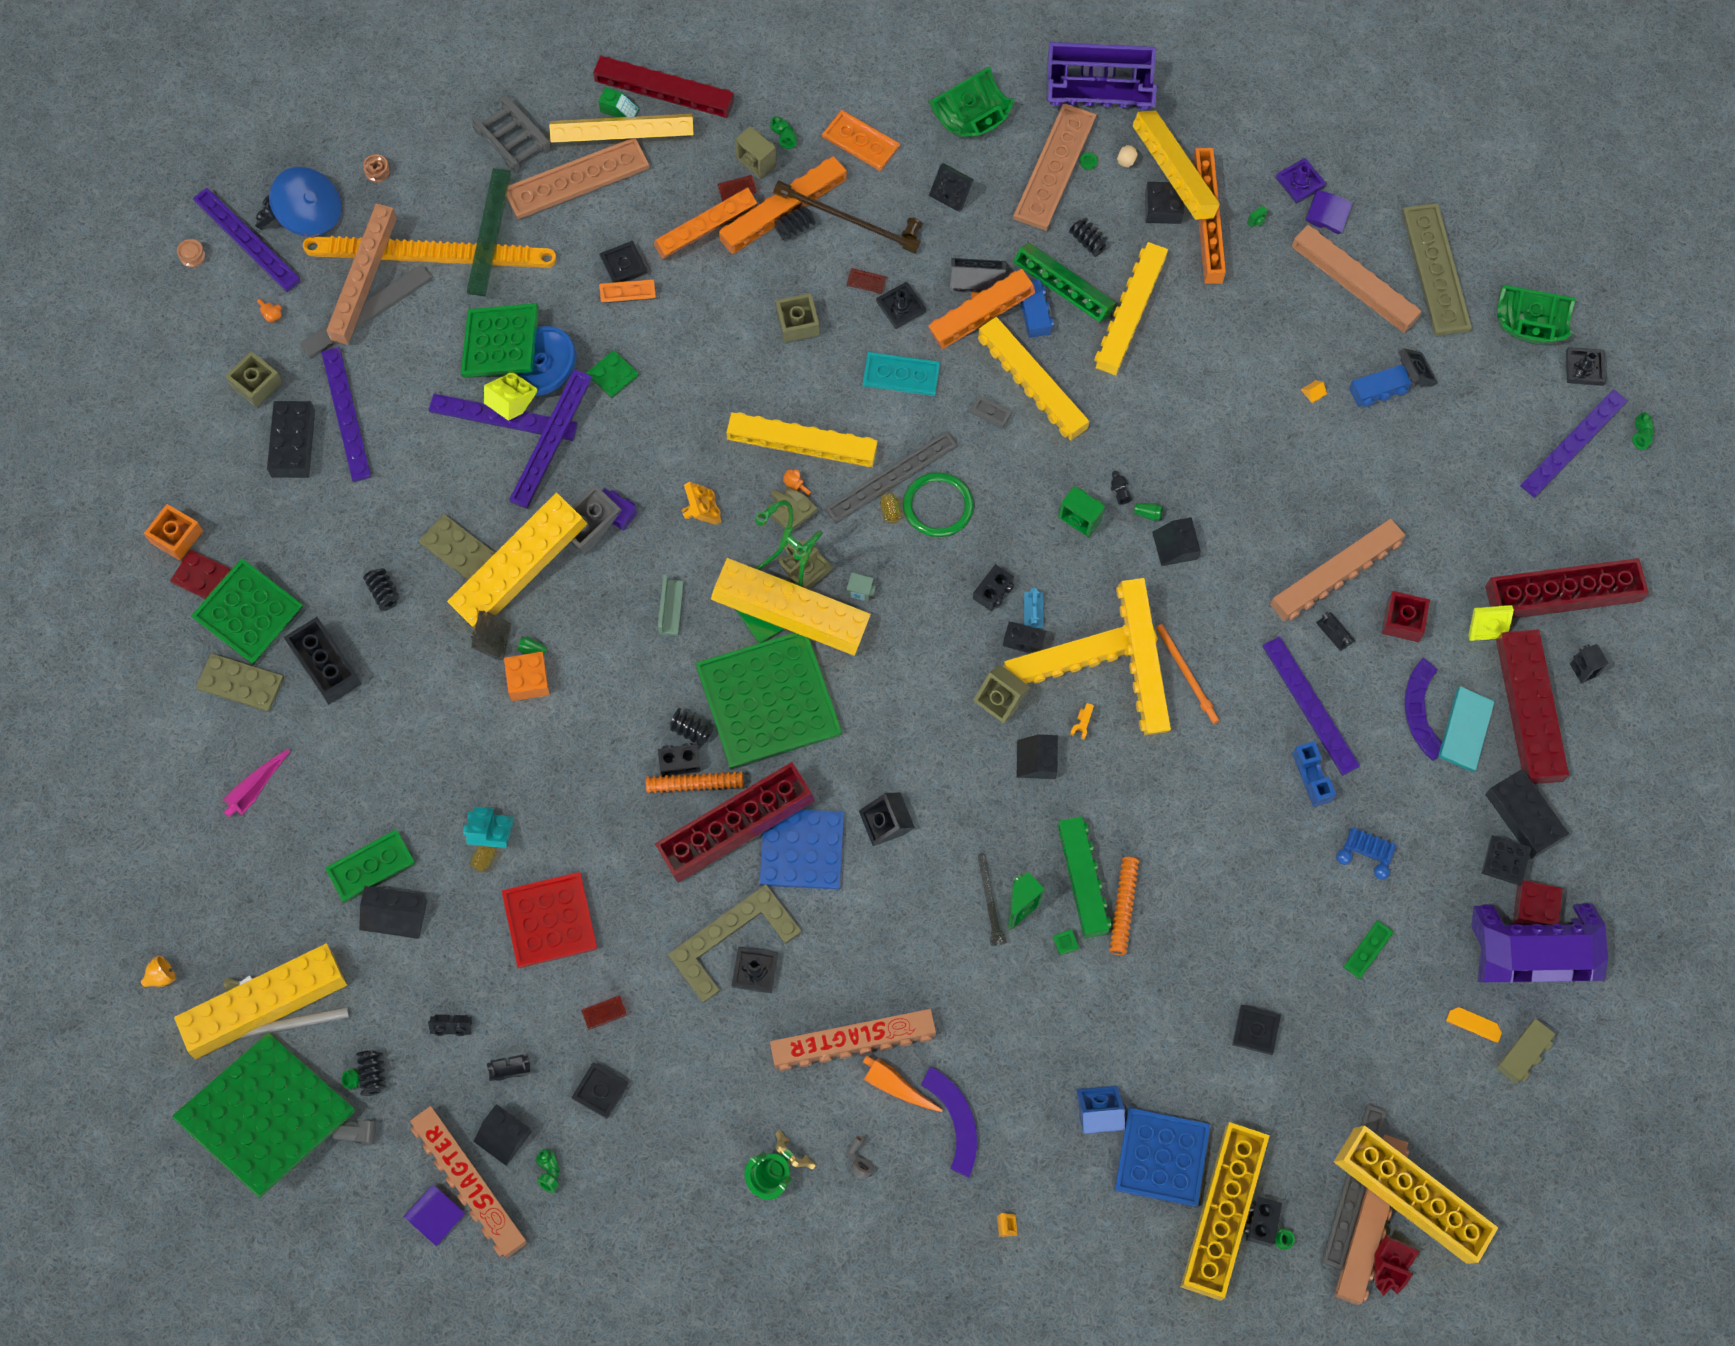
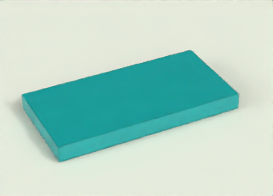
M868 352L862 386L935 396L940 362Z
M1461 686L1458 687L1438 757L1469 771H1476L1495 701Z

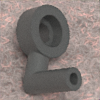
M857 1135L847 1151V1156L853 1162L851 1171L854 1176L859 1179H867L873 1171V1166L868 1160L859 1158L856 1154L863 1142V1138Z

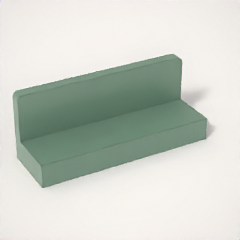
M663 574L658 631L659 635L678 636L684 581L668 580L667 574Z

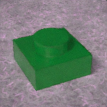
M1264 205L1249 215L1247 224L1251 228L1255 225L1260 226L1265 222L1268 210Z
M1072 929L1052 937L1059 956L1079 949Z

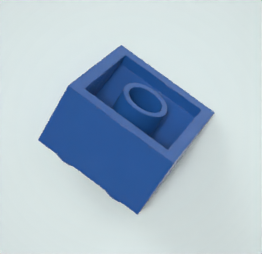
M1118 1086L1077 1089L1083 1134L1125 1130L1124 1106Z

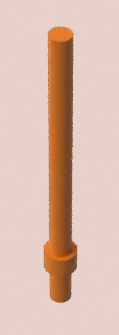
M1163 624L1156 627L1157 631L1200 701L1201 709L1207 713L1213 724L1218 723L1220 720L1213 710V704L1210 700H1207Z

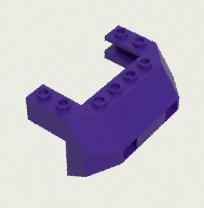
M1050 42L1047 61L1046 101L1056 106H1062V102L1066 101L1068 105H1077V102H1084L1086 106L1102 103L1101 106L1112 107V103L1119 104V107H1130V104H1135L1138 106V109L1151 110V106L1155 107L1157 84L1153 83L1156 47ZM1068 65H1081L1082 76H1067ZM1116 67L1132 68L1131 79L1114 78Z
M1590 903L1573 904V909L1578 918H1571V925L1533 924L1522 926L1513 924L1512 926H1504L1494 906L1488 904L1473 906L1472 930L1481 945L1478 982L1605 981L1608 963L1605 923L1595 906Z

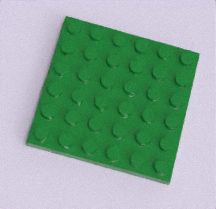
M794 632L695 663L730 770L842 735L837 716L808 637Z
M267 1033L174 1113L172 1118L260 1199L354 1114L355 1111L351 1105L270 1033Z

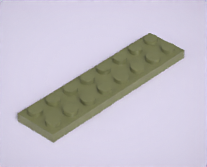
M1438 203L1403 207L1402 215L1434 335L1470 332L1472 327Z

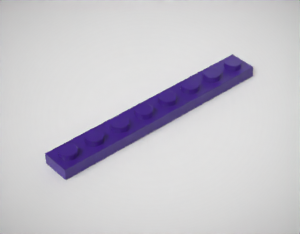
M205 188L193 198L194 202L285 292H288L301 282L299 277L208 188Z
M340 348L321 351L352 481L356 482L372 478Z
M574 369L509 499L511 503L528 509L592 380L591 376Z
M1613 389L1527 477L1520 487L1535 498L1628 400Z
M433 394L429 406V412L540 435H542L550 419L548 416L524 412L508 421L484 403ZM571 421L563 437L564 440H574L578 427L577 422Z
M1280 636L1263 644V649L1340 774L1344 776L1359 768V763Z

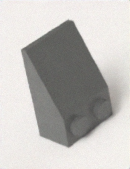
M596 485L572 506L587 522V525L570 541L584 556L599 542L621 512V509Z

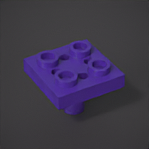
M1306 158L1277 173L1275 177L1295 203L1304 200L1326 186L1325 181Z

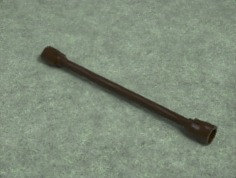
M780 180L777 181L773 191L775 195L785 199L787 197L794 198L815 208H820V210L822 209V211L824 210L834 216H839L843 220L845 219L864 229L898 242L903 246L902 249L916 254L921 241L911 236L906 238L893 234L843 211L840 212L836 208L834 209L826 204L819 203V201L791 189V185Z

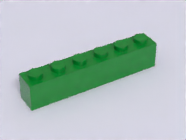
M1031 243L1020 247L1013 260L1014 264L1034 278L1040 279V282L1099 323L1109 317L1116 305V302Z
M1082 816L1059 820V835L1083 937L1087 939L1107 935L1111 928V921L1109 916L1106 917L1104 910L1107 909L1105 897L1102 898L1100 893L1102 883L1100 878L1097 879V862L1092 859L1091 855L1093 845L1087 838V834H1089L1088 824L1083 821Z

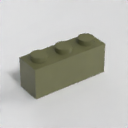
M1535 1018L1500 1061L1496 1069L1515 1084L1520 1080L1524 1082L1531 1073L1528 1071L1532 1065L1535 1067L1543 1058L1540 1056L1543 1050L1548 1051L1553 1045L1554 1041H1552V1038L1555 1036V1033Z

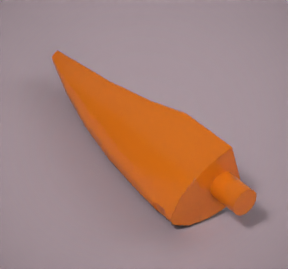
M868 1055L865 1057L863 1063L871 1067L864 1078L865 1081L903 1101L942 1112V1108L913 1088L896 1069L880 1058H877L875 1061Z

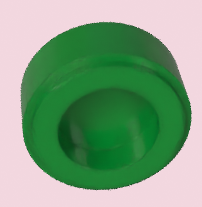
M1084 153L1080 158V166L1085 170L1096 168L1098 163L1097 156L1093 153Z

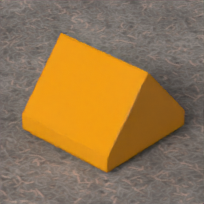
M1315 380L1301 389L1311 403L1327 395L1323 381Z
M1008 1213L997 1215L999 1237L1017 1236L1016 1215Z

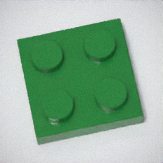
M614 350L586 372L587 375L592 377V381L611 399L639 376L638 372Z

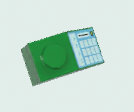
M607 87L604 88L598 100L600 112L616 118L636 117L639 111V107L622 92Z

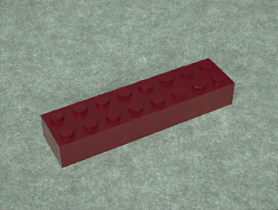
M1639 558L1491 577L1485 586L1490 607L1512 605L1514 609L1512 619L1642 602L1649 593Z
M1537 629L1501 632L1496 639L1521 769H1523L1533 784L1563 782L1569 776L1540 631Z
M790 762L656 842L655 846L677 883L813 803L815 800L793 762Z

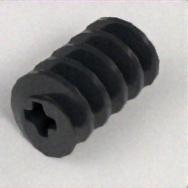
M800 206L799 210L795 209L793 211V214L788 213L787 216H782L780 220H775L774 225L777 233L784 241L785 235L790 239V232L796 236V229L803 232L802 226L804 225L808 229V222L814 226L815 220L807 207Z
M1085 217L1074 223L1069 233L1073 234L1074 238H1078V242L1082 243L1083 247L1087 248L1096 257L1106 248L1108 238L1105 236L1101 239L1103 233L1099 232L1096 234L1098 228L1094 227L1091 229L1093 226L1092 222L1086 225L1088 218Z
M384 568L369 571L363 576L369 591L372 593L381 611H387L395 607L400 597L399 593H395L397 590L395 587H392L393 582L389 581L390 577L386 574L387 571Z
M678 708L672 717L670 731L675 732L677 730V735H683L685 739L690 738L692 743L697 741L698 746H703L710 738L714 726L707 729V722L701 726L700 718L694 722V715L688 719V712L685 711L681 715V708Z
M375 1050L356 1053L360 1057L357 1059V1063L361 1065L358 1067V1072L362 1073L359 1075V1080L363 1081L359 1086L361 1089H364L360 1092V1095L372 1096L379 1094L381 1090L387 1088L386 1085L380 1084L381 1081L386 1080V1077L379 1076L380 1073L385 1072V1069L378 1068L379 1065L384 1064V1061L378 1060V1057L383 1056V1053Z

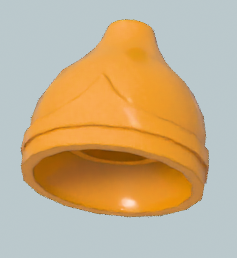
M158 955L146 966L141 984L144 987L166 986L176 980V974L173 970L169 972V968L172 969L170 963L164 957Z

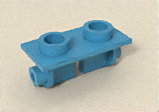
M1031 588L1030 592H1024V625L1043 629V592H1039L1038 588Z

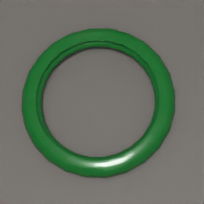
M941 472L922 475L914 480L907 488L903 499V511L911 526L917 531L932 537H946L959 532L970 521L974 509L973 497L966 484L953 475ZM932 481H943L952 484L960 491L965 507L961 518L955 524L946 528H931L917 519L913 512L912 501L916 491L924 484Z

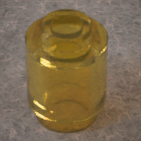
M894 494L882 496L880 498V507L883 520L888 523L898 522L902 517L898 499Z
M478 846L470 859L469 865L483 873L485 869L489 868L497 854L496 847Z

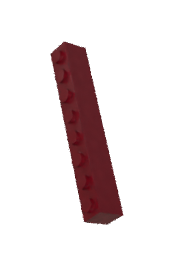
M600 56L593 72L594 81L597 83L727 119L734 103V92L728 89H720L710 84L698 83L695 80L680 78L677 75H669L662 71L651 70L626 61H618L611 57Z

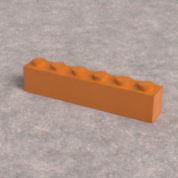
M746 188L659 237L653 245L661 258L664 259L746 213L756 206L757 202L749 188Z
M1023 269L1014 271L1009 277L1002 281H997L991 288L981 291L971 300H966L961 306L950 310L945 316L933 320L928 325L930 333L943 350L1035 294L1034 285Z

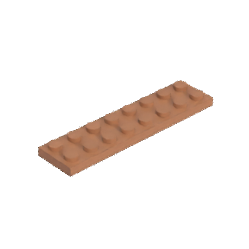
M1063 103L1014 213V220L1047 231L1097 114Z
M631 138L506 186L503 190L518 220L650 168L636 138Z

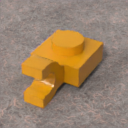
M1086 703L1085 709H1080L1077 719L1081 721L1080 724L1073 726L1070 733L1071 736H1074L1075 732L1079 730L1082 732L1081 739L1085 740L1086 729L1094 705Z

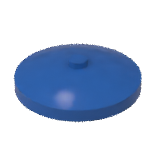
M306 167L286 169L276 177L270 187L269 202L273 214L286 229L304 237L322 236L328 233L340 218L341 200L338 191L327 177L316 170Z
M551 326L538 327L533 372L515 374L537 388L535 396L555 391L568 380L575 368L577 352L574 342L559 328Z

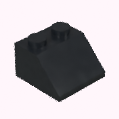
M1192 517L1173 520L1152 532L1161 566L1198 560L1201 550Z
M1037 734L1017 740L1016 778L1056 779L1058 772V735Z
M900 792L884 793L859 810L872 846L903 836L915 828Z
M496 1104L482 1122L473 1142L507 1166L532 1131Z

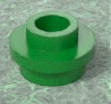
M348 1069L343 1072L341 1078L342 1085L350 1090L355 1089L360 1082L357 1071L355 1069Z
M1286 1228L1277 1230L1274 1241L1277 1248L1281 1250L1290 1249L1295 1242L1293 1233ZM1282 1236L1285 1237L1284 1243L1282 1242Z

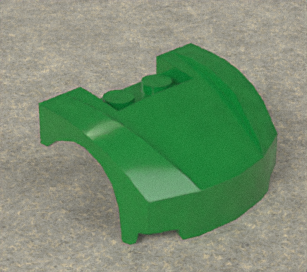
M989 66L928 100V103L939 122L950 133L957 137H970L993 130L1008 117V113L1014 103V98L1006 97L999 90Z
M1503 285L1500 288L1497 306L1499 326L1512 337L1531 344H1551L1564 341L1573 333V331H1570V319L1576 298Z

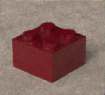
M1392 591L1387 599L1381 634L1419 642L1425 632L1430 599Z
M1523 880L1522 885L1517 886L1513 924L1522 926L1559 924L1563 888Z

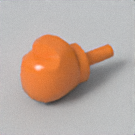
M261 299L257 300L261 306L260 312L267 322L273 323L282 317V307L279 304L273 306L270 302L265 304Z
M788 469L785 472L783 483L796 491L801 489L808 496L811 494V491L803 486L804 480L800 478V471L798 469Z

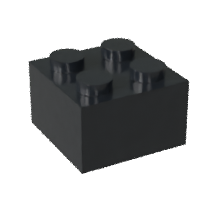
M1147 182L1145 189V223L1181 224L1184 215V202L1170 182Z

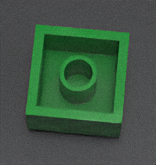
M1073 486L1061 502L1058 518L1089 538L1102 522L1105 506L1100 500L1090 497L1083 489Z

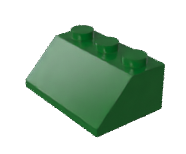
M1029 872L1025 875L1020 874L1013 880L1014 884L1011 887L1008 911L1009 930H1012L1040 906L1045 889Z

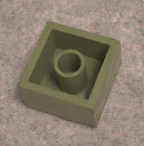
M750 126L735 139L736 158L760 179H763L776 167V147L773 142L767 141L760 131L754 130Z
M811 293L775 300L776 314L783 342L819 336V322Z
M252 351L225 376L229 386L256 408L283 383L278 372Z
M999 664L989 672L973 701L1004 724L1015 714L1031 687Z

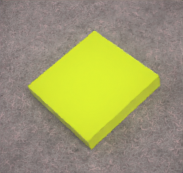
M1512 605L1474 608L1468 634L1469 640L1497 639L1501 632H1509L1514 611Z

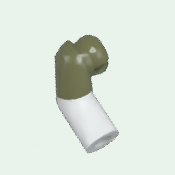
M249 975L242 981H237L227 977L223 981L224 989L229 991L252 978Z

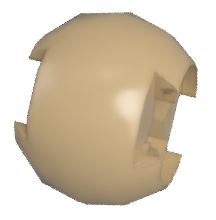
M1130 145L1122 147L1117 157L1118 163L1126 168L1133 166L1138 155L1137 150Z

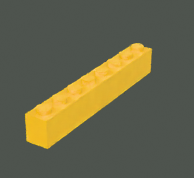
M1157 111L1138 112L1133 122L1134 129L1195 220L1214 218L1220 205Z
M693 114L550 121L549 124L551 142L694 135Z
M1150 242L1147 243L1146 248L1141 249L1138 257L1140 262L1135 263L1132 271L1134 276L1129 277L1126 284L1128 290L1127 292L1123 291L1120 302L1122 304L1115 309L1113 316L1116 318L1114 322L1110 321L1107 329L1109 334L1103 337L1101 342L1103 348L1101 351H1097L1094 361L1097 362V369L1117 375L1165 262L1168 249Z
M997 317L979 328L978 339L980 343L990 349V354L993 358L1000 360L1002 368L1013 375L1015 383L1023 386L1025 394L1036 401L1038 409L1046 412L1049 421L1059 427L1063 437H1068L1071 441L1088 429L1090 421Z
M731 412L726 432L727 440L872 468L878 440H874L871 437L862 438L850 433L841 434L834 430H820L814 426L805 427L798 423L789 424L777 419L768 420L761 416H747L741 412Z
M1145 579L1121 581L1116 588L1118 599L1121 598L1120 615L1124 617L1125 621L1123 633L1128 639V644H1126L1127 654L1131 656L1132 663L1129 664L1130 673L1134 674L1135 679L1133 691L1137 693L1138 697L1136 709L1141 714V720H1139L1140 730L1144 732V736L1167 733L1171 728Z
M1123 627L1004 661V668L1026 684L1030 682L1041 683L1047 677L1058 678L1064 672L1071 671V673L1080 671L1082 667L1088 665L1089 667H1095L1105 660L1112 662L1122 655L1129 657L1130 655L1126 651L1128 639L1127 636H1124ZM1154 630L1155 642L1157 644L1158 638Z

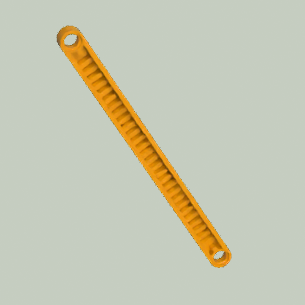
M334 236L308 237L303 242V249L309 256L355 258L362 237L359 239L355 237L351 239L347 236L345 238L341 236L337 238ZM389 239L381 260L550 268L556 263V254L552 249L532 248L528 245L516 247L515 245L508 246L507 244H504V246L500 244L494 246L493 244L486 245L485 243L482 245L475 243L473 245L469 242L468 244L463 242L460 244L453 242L451 244L449 241L446 243L442 241L436 243L435 241L428 242L427 240L415 242L405 239L403 241ZM310 244H317V248L314 250H309L308 246ZM546 255L552 257L549 262L543 261L542 258Z

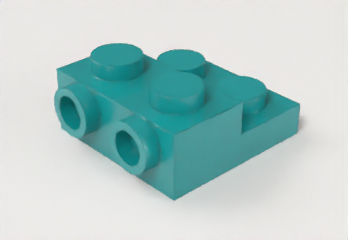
M474 807L473 811L468 812L467 822L469 824H464L463 836H466L468 845L507 848L514 824V816L494 815V808Z

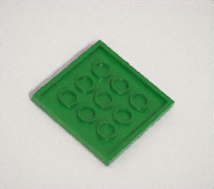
M538 304L468 309L461 365L462 377L533 372L539 314Z
M241 558L196 609L191 618L254 665L303 608V605Z

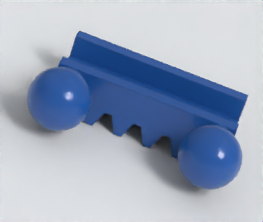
M1351 828L1343 849L1338 851L1336 858L1342 865L1349 864L1352 861V850L1377 860L1381 864L1375 867L1374 875L1377 879L1385 880L1390 875L1388 866L1396 845L1393 842L1388 843L1387 840H1381L1378 836L1373 837L1372 834H1366L1363 830L1358 831L1357 828Z

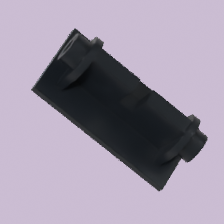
M1327 611L1316 622L1339 651L1355 642L1354 638L1331 612Z
M435 1014L428 1021L430 1034L443 1036L444 1034L456 1036L471 1035L470 1025H472V1017H468V1015H454L453 1021H450V1015Z
M524 1054L509 1057L510 1064H506L505 1058L490 1060V1063H487L489 1081H501L505 1078L522 1077L531 1074L528 1055L524 1056Z

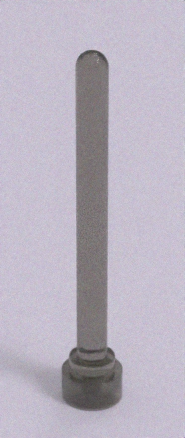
M980 853L978 855V862L992 928L991 936L989 937L991 946H997L996 943L1000 942V945H1004L1007 943L1006 937L999 927L986 856Z

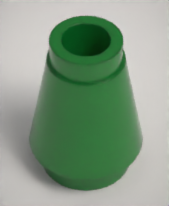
M1158 503L1135 504L1134 514L1154 522L1161 519L1163 506H1160Z
M528 636L521 637L517 651L523 655L543 652V655H545L547 650L546 646Z

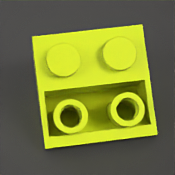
M509 373L484 385V404L509 421L524 413L536 395L537 388L517 374Z

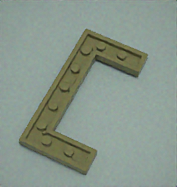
M766 884L668 954L702 1003H705L720 992V990L697 959L759 914H763L785 944L801 933L799 927Z

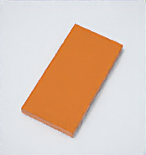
M843 110L838 113L822 133L824 139L879 171L883 169L900 147V143Z

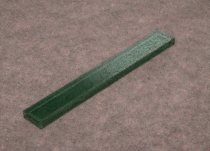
M495 168L492 170L467 287L468 295L486 296L511 178V170Z

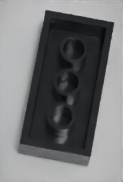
M311 401L273 402L267 470L271 478H309L315 409Z
M315 617L284 637L288 646L328 705L362 684L318 617Z
M1523 769L1494 785L1485 794L1519 843L1531 847L1529 854L1531 859L1563 841L1570 834Z

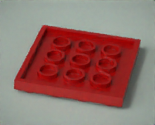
M580 872L501 890L518 969L597 950Z

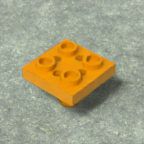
M690 481L684 484L690 505L682 509V512H684L682 513L686 519L694 516L695 519L713 525L721 523L720 510L717 507L715 494L712 489Z

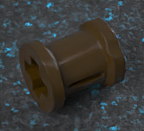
M908 218L907 227L902 232V236L906 238L911 236L917 239V233L922 228V222L917 218Z

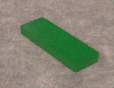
M1377 920L1343 968L1358 979H1361L1394 931Z

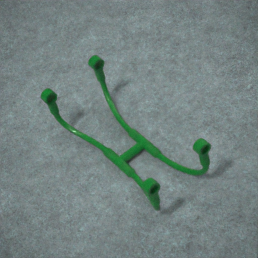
M781 500L772 504L764 512L756 514L755 523L758 526H764L767 519L777 511L778 507L786 505L789 519L784 529L779 549L755 569L761 570L773 561L789 543L795 548L793 557L796 560H800L798 586L802 587L804 567L807 564L813 546L822 536L823 532L821 530L817 531L802 545L791 535L794 517L792 505L787 500Z

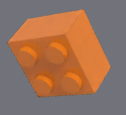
M166 504L144 532V535L151 544L181 561L203 530L197 521Z
M543 652L504 658L508 693L511 701L550 695Z

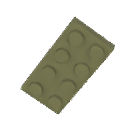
M445 514L419 540L422 546L466 580H469L495 554Z
M211 653L196 689L270 712L284 676Z

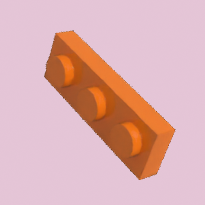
M654 279L599 284L601 302L656 298Z

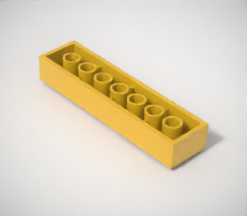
M555 493L447 602L479 632L587 525V522L558 493Z
M729 558L725 561L711 597L713 601L855 656L871 615Z
M326 943L175 1016L174 1019L188 1053L196 1060L263 1025L274 1022L347 986V983L332 950Z
M1231 1122L1226 1125L1183 1275L1181 1288L1219 1301L1225 1298L1270 1135Z
M1365 1125L1355 1127L1334 1160V1163L1466 1264L1479 1263L1498 1229L1496 1225Z

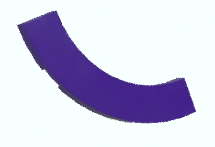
M1423 657L1416 665L1407 683L1404 700L1405 714L1414 740L1425 755L1434 761L1439 755L1442 742L1437 738L1432 728L1429 727L1424 700L1429 682L1438 669Z
M929 1067L921 1086L933 1093L944 1104L955 1128L956 1150L950 1169L969 1178L977 1151V1132L973 1114L959 1089L942 1073Z

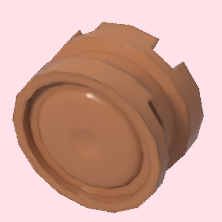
M370 155L363 162V169L368 180L376 183L388 178L390 168L386 158L382 155Z
M195 239L184 240L177 248L180 261L187 267H197L205 260V251L201 243Z

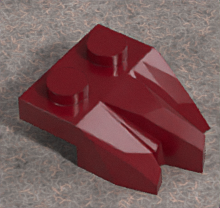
M1387 1235L1374 1254V1281L1376 1288L1383 1296L1391 1288L1398 1294L1406 1286L1413 1275L1409 1268L1419 1253L1415 1247Z

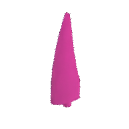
M287 749L273 757L234 787L223 798V801L229 805L224 814L229 818L235 811L243 815L256 801L265 784L290 751Z

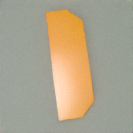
M1460 1007L1450 1010L1446 1019L1449 1023L1496 1043L1499 1042L1502 1034L1497 1023Z

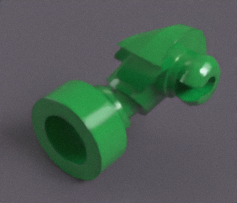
M774 116L771 119L770 128L775 134L780 135V145L786 149L794 148L798 137L793 132V128L783 118Z
M1642 412L1635 418V426L1639 431L1633 435L1632 442L1636 448L1645 450L1652 445L1654 425L1649 413Z
M543 1149L538 1153L536 1163L547 1173L541 1174L537 1184L543 1190L554 1193L559 1186V1164L555 1153L551 1149Z

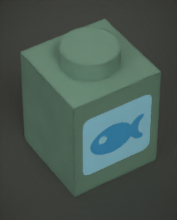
M851 573L846 596L869 602L870 596L874 597L876 586L873 585L874 578Z

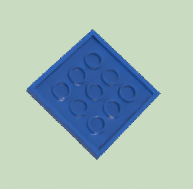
M799 810L764 831L760 886L766 884L767 886L840 890L844 812Z
M1128 1108L1114 1191L1197 1208L1210 1124Z

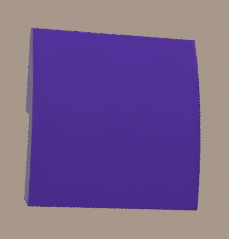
M1317 190L1305 220L1316 227L1322 228L1324 226L1330 231L1340 234L1343 231L1352 203L1334 194Z
M432 1184L403 1217L437 1246L465 1213Z

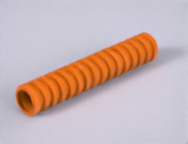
M733 771L732 774L730 772H727V774L715 772L713 775L711 773H708V775L696 773L694 776L693 774H690V776L678 774V776L671 775V777L659 775L657 778L656 776H653V778L647 776L646 792L648 794L651 791L657 793V791L669 793L670 790L672 792H675V790L687 792L689 789L691 791H694V789L706 791L708 788L709 790H712V788L724 790L727 787L728 789H731V787L743 789L744 787L742 771H739V773Z
M1124 857L1121 860L1123 864H1121L1122 869L1120 870L1121 875L1119 876L1120 881L1118 883L1120 887L1117 889L1119 893L1116 896L1118 899L1115 906L1117 911L1114 912L1116 917L1113 918L1115 923L1112 925L1114 929L1111 932L1113 935L1111 936L1110 946L1112 947L1109 948V951L1115 955L1127 954L1126 948L1128 944L1126 942L1129 941L1127 936L1130 934L1128 930H1130L1129 924H1131L1130 918H1132L1130 912L1133 911L1131 906L1134 905L1132 900L1135 898L1133 894H1135L1134 888H1136L1135 882H1137L1136 876L1138 875L1137 870L1139 868L1137 866L1139 860L1134 857ZM1113 951L1122 952V954L1113 953Z

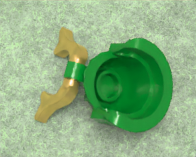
M778 1130L775 1134L777 1137L776 1150L781 1155L773 1153L767 1155L765 1152L759 1156L756 1155L748 1161L744 1171L745 1182L749 1190L755 1196L764 1200H772L779 1197L793 1180L789 1176L790 1168L788 1162L798 1168L808 1167L814 1169L817 1165L807 1155H804L802 1159L795 1157L785 1147L790 1139L784 1136L781 1130Z

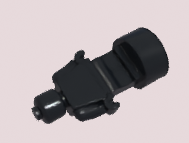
M1113 471L1111 490H1116V499L1119 505L1128 504L1132 501L1130 491L1126 489V484L1129 483L1124 476L1119 475L1118 471Z

